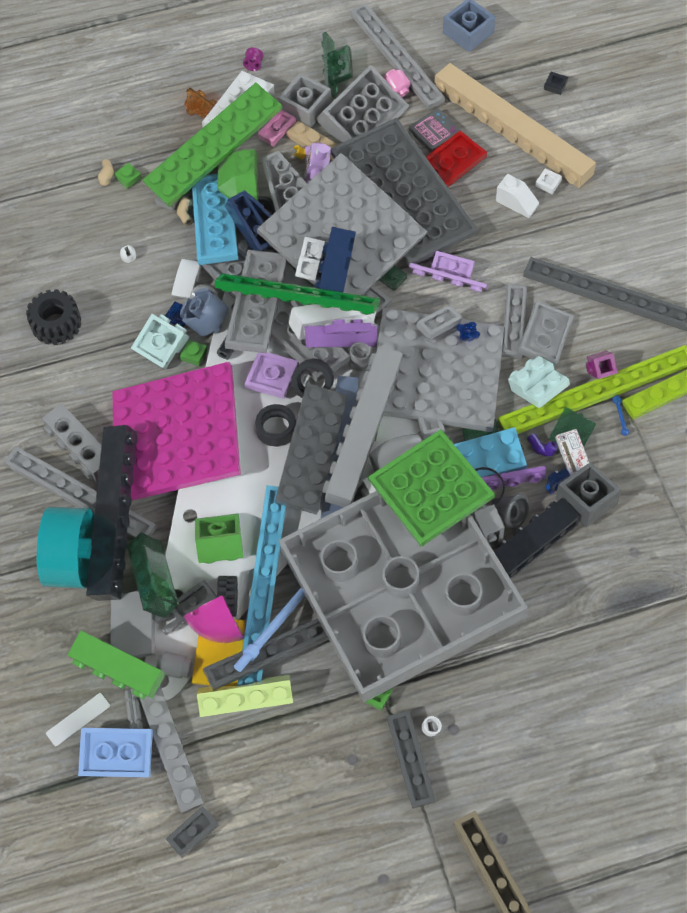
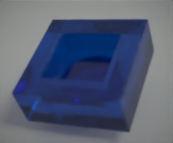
M176 301L170 307L165 317L171 320V324H178L184 327L185 323L182 321L183 318L180 317L183 305Z
M564 468L561 471L556 470L548 476L546 489L550 494L557 491L558 485L570 477L569 471Z

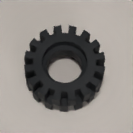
M218 576L217 598L224 596L232 616L236 617L238 608L237 576Z

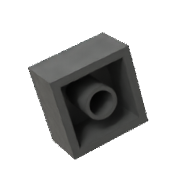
M589 462L558 485L556 500L558 501L563 498L580 515L579 521L585 527H588L618 505L621 489Z

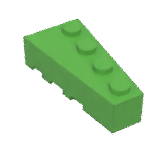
M83 631L79 632L67 656L73 659V665L83 670L87 667L93 670V675L103 680L105 677L113 680V685L123 690L125 687L133 690V695L143 700L146 696L151 699L154 698L166 675L160 669Z

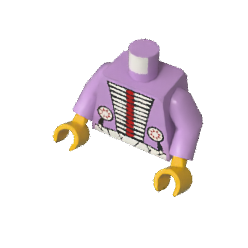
M318 142L306 146L305 149L299 145H295L293 148L297 151L293 156L301 160L306 157L304 181L306 183L312 180L330 162L331 147Z

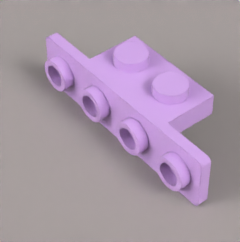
M436 251L431 268L413 263L409 265V268L413 270V274L419 276L429 274L432 275L434 280L443 282L444 279L451 281L452 285L459 287L465 284L471 286L470 289L476 292H482V289L488 290L487 284L470 280L475 261Z

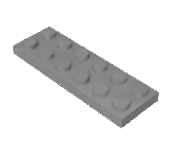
M248 250L242 276L283 283L287 260L280 253ZM237 292L225 340V349L267 353L279 298H262L261 295H243L241 292Z

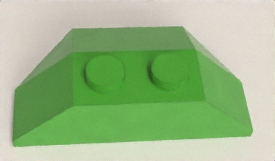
M255 149L235 151L218 165V191L228 199L245 190L258 201V153Z

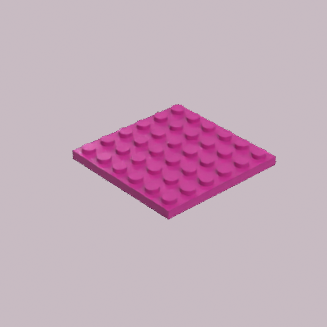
M230 362L112 391L113 426L128 425L137 432L138 437L137 444L135 445L136 462L133 466L134 483L131 487L132 501L241 475L233 370Z

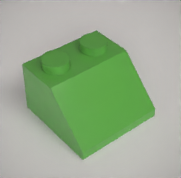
M239 513L195 519V543L199 563L211 564L216 561H234L238 558H243Z

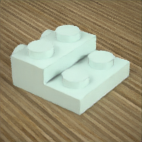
M151 314L131 349L166 370L176 352L180 354L190 336L185 334L187 330L178 324L175 327L170 325L171 320L162 314L159 317Z
M540 356L535 359H529L525 367L519 371H513L508 379L512 392L538 408L542 407L570 385L569 378L555 371L553 364Z

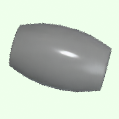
M417 434L403 435L379 445L369 454L374 471H378L422 442L421 438Z

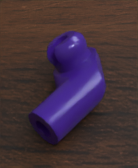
M535 433L527 437V441L536 454L550 457L558 449L555 442L541 443Z

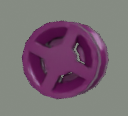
M248 48L245 52L243 66L247 70L258 71L262 65L263 52L258 48Z

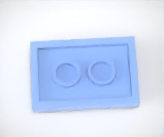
M81 728L78 776L150 777L153 729Z

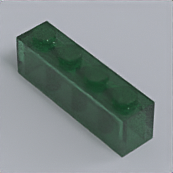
M140 532L135 539L131 540L127 548L144 611L165 619L179 603L162 542Z

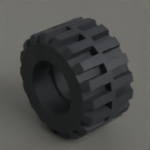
M55 289L54 292L46 290V293L43 294L41 292L37 298L33 297L31 299L32 303L28 304V310H26L27 320L34 336L40 342L44 341L48 345L50 343L58 345L59 342L64 344L67 339L72 340L74 338L73 334H78V328H81V315L75 300L67 292L62 291L60 293L58 289ZM62 314V316L56 320L46 321V319L51 315Z

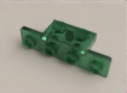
M327 32L322 33L323 40L321 41L324 53L322 55L324 62L323 74L325 76L324 86L331 89V96L335 99L338 97L337 84L353 78L352 53L348 45L335 50L334 41Z

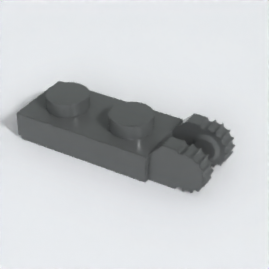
M202 580L169 604L168 608L157 615L154 620L156 623H161L171 614L175 616L176 619L162 630L167 635L178 628L180 624L186 623L184 618L186 614L216 599L217 596L207 582Z

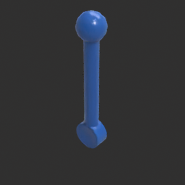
M614 396L613 403L617 406L622 426L621 434L627 436L629 429L626 428L620 405L622 398Z

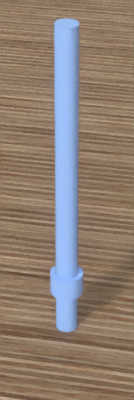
M302 588L298 590L255 642L245 648L242 657L234 665L237 671L241 672L250 661H253L259 655V650L303 600L306 595Z

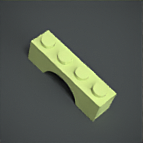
M290 675L268 677L262 681L241 686H223L214 691L211 686L198 688L197 700L200 717L293 703Z

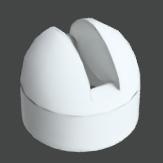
M127 245L120 250L122 261L130 263L136 259V251L132 246Z
M434 716L427 717L422 723V731L426 736L432 737L437 735L442 727L440 720ZM429 722H430L431 731H429V728H428V723H429Z

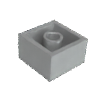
M299 73L278 97V101L282 105L283 111L296 117V121H300L311 128L317 122L316 118L331 104V89Z

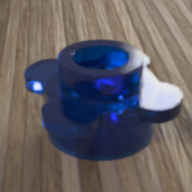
M469 322L464 325L458 324L457 330L460 332V339L464 342H470L479 338L480 332L476 329L477 324L475 322Z

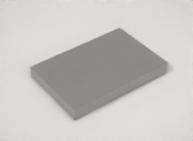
M536 301L517 353L532 359L540 356L551 362L554 368H556L574 315Z
M152 588L121 594V600H111V646L136 658L155 655V591Z

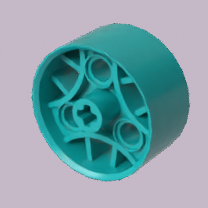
M47 507L43 512L37 538V571L43 587L87 588L94 515L91 509Z

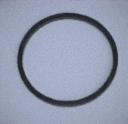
M476 468L475 471H492L500 478L503 486L502 494L500 498L495 503H493L494 505L498 504L502 499L505 491V484L503 478L497 471L491 468Z

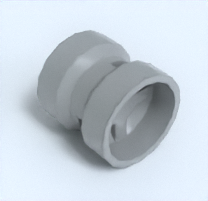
M358 342L350 347V361L348 364L355 371H363L369 365L371 350L367 344Z

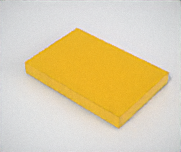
M234 619L244 637L247 621ZM198 635L191 683L210 686L203 668L241 652L244 639L233 643H217ZM238 680L225 686H237Z

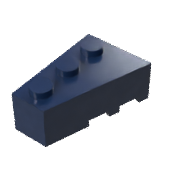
M244 190L229 198L225 208L251 250L265 252L271 249L272 246L257 233V229L272 215Z
M337 227L331 228L329 242L324 243L322 253L326 254L325 261L321 260L318 271L322 273L321 280H316L315 288L344 293L356 231Z

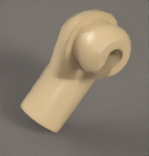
M108 159L102 161L103 168L98 174L99 183L102 186L108 185L110 183L109 179L114 175V169L111 161Z
M190 198L181 199L177 209V215L185 226L193 222V219L188 214V209H191L193 206V201Z

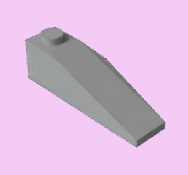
M279 150L262 158L275 211L280 209L307 184Z

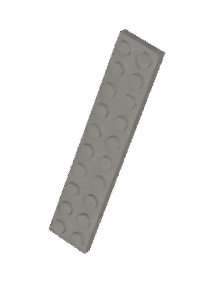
M237 246L238 260L201 266L214 279L222 273L242 276L246 254ZM237 291L228 292L236 300ZM279 298L271 337L294 360H297L298 364L307 359H321L334 372L350 361V355L341 347L306 348V340H299L289 325L292 308L299 306L294 301L285 302ZM315 368L305 370L317 383L325 378L322 372Z

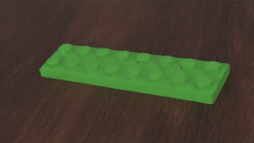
M255 82L143 179V183L168 207H171L283 109L282 105Z

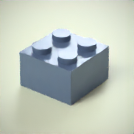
M465 0L444 16L443 33L470 52L494 33L496 17L475 1Z

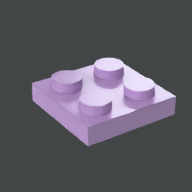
M268 352L257 353L244 383L245 388L285 399L292 383L293 373L299 365L298 361Z

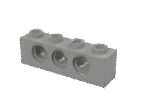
M61 403L42 417L45 425L43 429L49 437L54 436L57 439L55 442L62 451L67 450L70 453L68 456L75 465L79 463L83 467L81 470L88 479L92 477L98 483L102 445ZM94 456V458L87 460L88 457Z

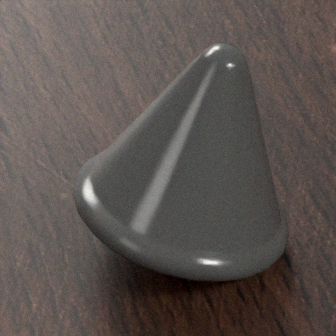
M517 494L504 497L495 505L498 514L508 528H518L525 521L529 512V500L526 495Z

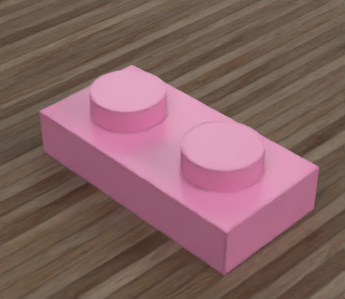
M281 110L259 131L258 138L274 147L296 123V117Z

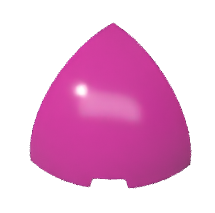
M224 596L213 599L184 616L190 628L199 636L209 641L233 643L244 639Z

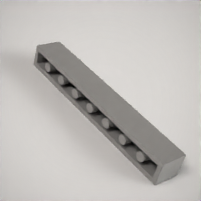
M378 346L376 353H372L369 365H371L370 371H365L362 381L365 383L364 388H359L356 400L359 402L357 407H352L350 413L351 424H346L343 436L346 437L344 443H339L336 455H339L337 462L333 461L329 473L332 474L330 481L326 480L323 487V493H326L325 502L341 507L353 503L377 430L379 429L399 372L403 353Z

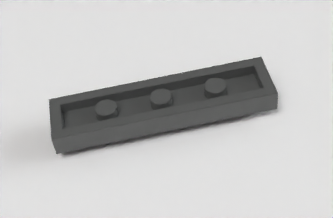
M409 710L387 716L388 726L412 809L435 803V797Z

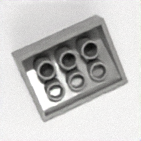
M370 65L316 120L329 134L342 142H346L396 117L398 118L409 105L397 92L393 91L389 83Z

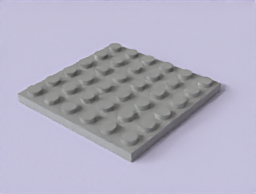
M342 153L257 229V233L296 269L305 237L329 242L332 227L356 231L344 293L363 295L427 234V231ZM322 254L321 260L325 261L326 254ZM317 272L315 281H309L315 286L316 280H321L322 273Z
M383 308L377 349L378 346L403 353L401 366L383 415L416 421L420 417L424 421H442L443 425L492 432L504 326L462 320L457 326L429 340L417 328V321L429 316V314Z

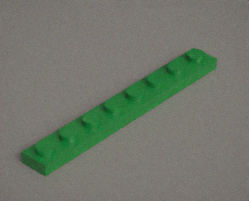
M222 273L215 279V288L222 289L224 292L237 291L243 295L255 294L261 295L262 298H280V300L285 302L298 301L303 305L317 304L322 308L335 307L340 308L342 311L354 310L360 311L361 314L365 315L374 314L380 305V298Z

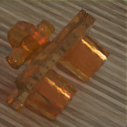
M191 87L186 90L187 99L184 105L187 106V114L191 116L197 114L205 119L217 101L214 99L208 101L202 90L195 91Z

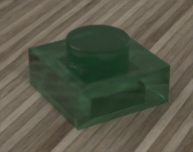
M394 265L379 281L395 291L407 279V273Z

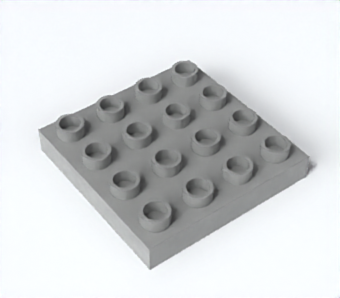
M375 491L278 540L283 555L363 703L527 617L528 607L471 514L420 547L379 493Z

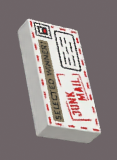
M577 429L556 435L555 439L569 476H571L589 463Z

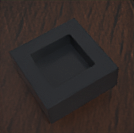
M551 71L544 84V90L561 95L568 82V77Z

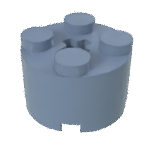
M207 288L199 289L194 293L196 296L192 300L190 298L186 300L181 309L180 317L183 318L182 321L200 336H205L212 332L215 334L221 329V323L228 313L229 307Z

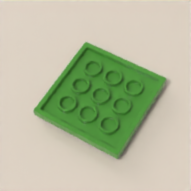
M441 429L368 476L369 482L420 547L495 498V493Z

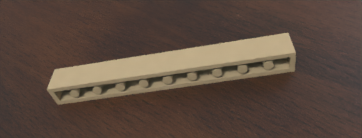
M451 63L435 75V86L443 95L448 97L453 103L464 108L466 112L477 117L482 123L493 128L495 132L506 137L511 143L519 146L525 153H529L540 163L545 164L554 173L561 175L570 184L580 188L594 175L595 161Z

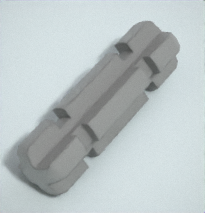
M132 689L126 690L125 699L127 701L128 721L130 722L129 728L143 729L140 704L138 702L139 697L132 694Z

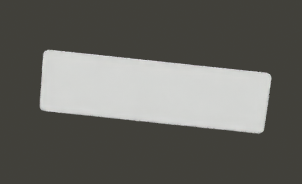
M99 693L48 730L46 735L54 746H58L108 709L110 704Z

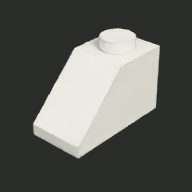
M509 174L504 177L497 187L496 202L527 218H530L539 206V201L525 182Z

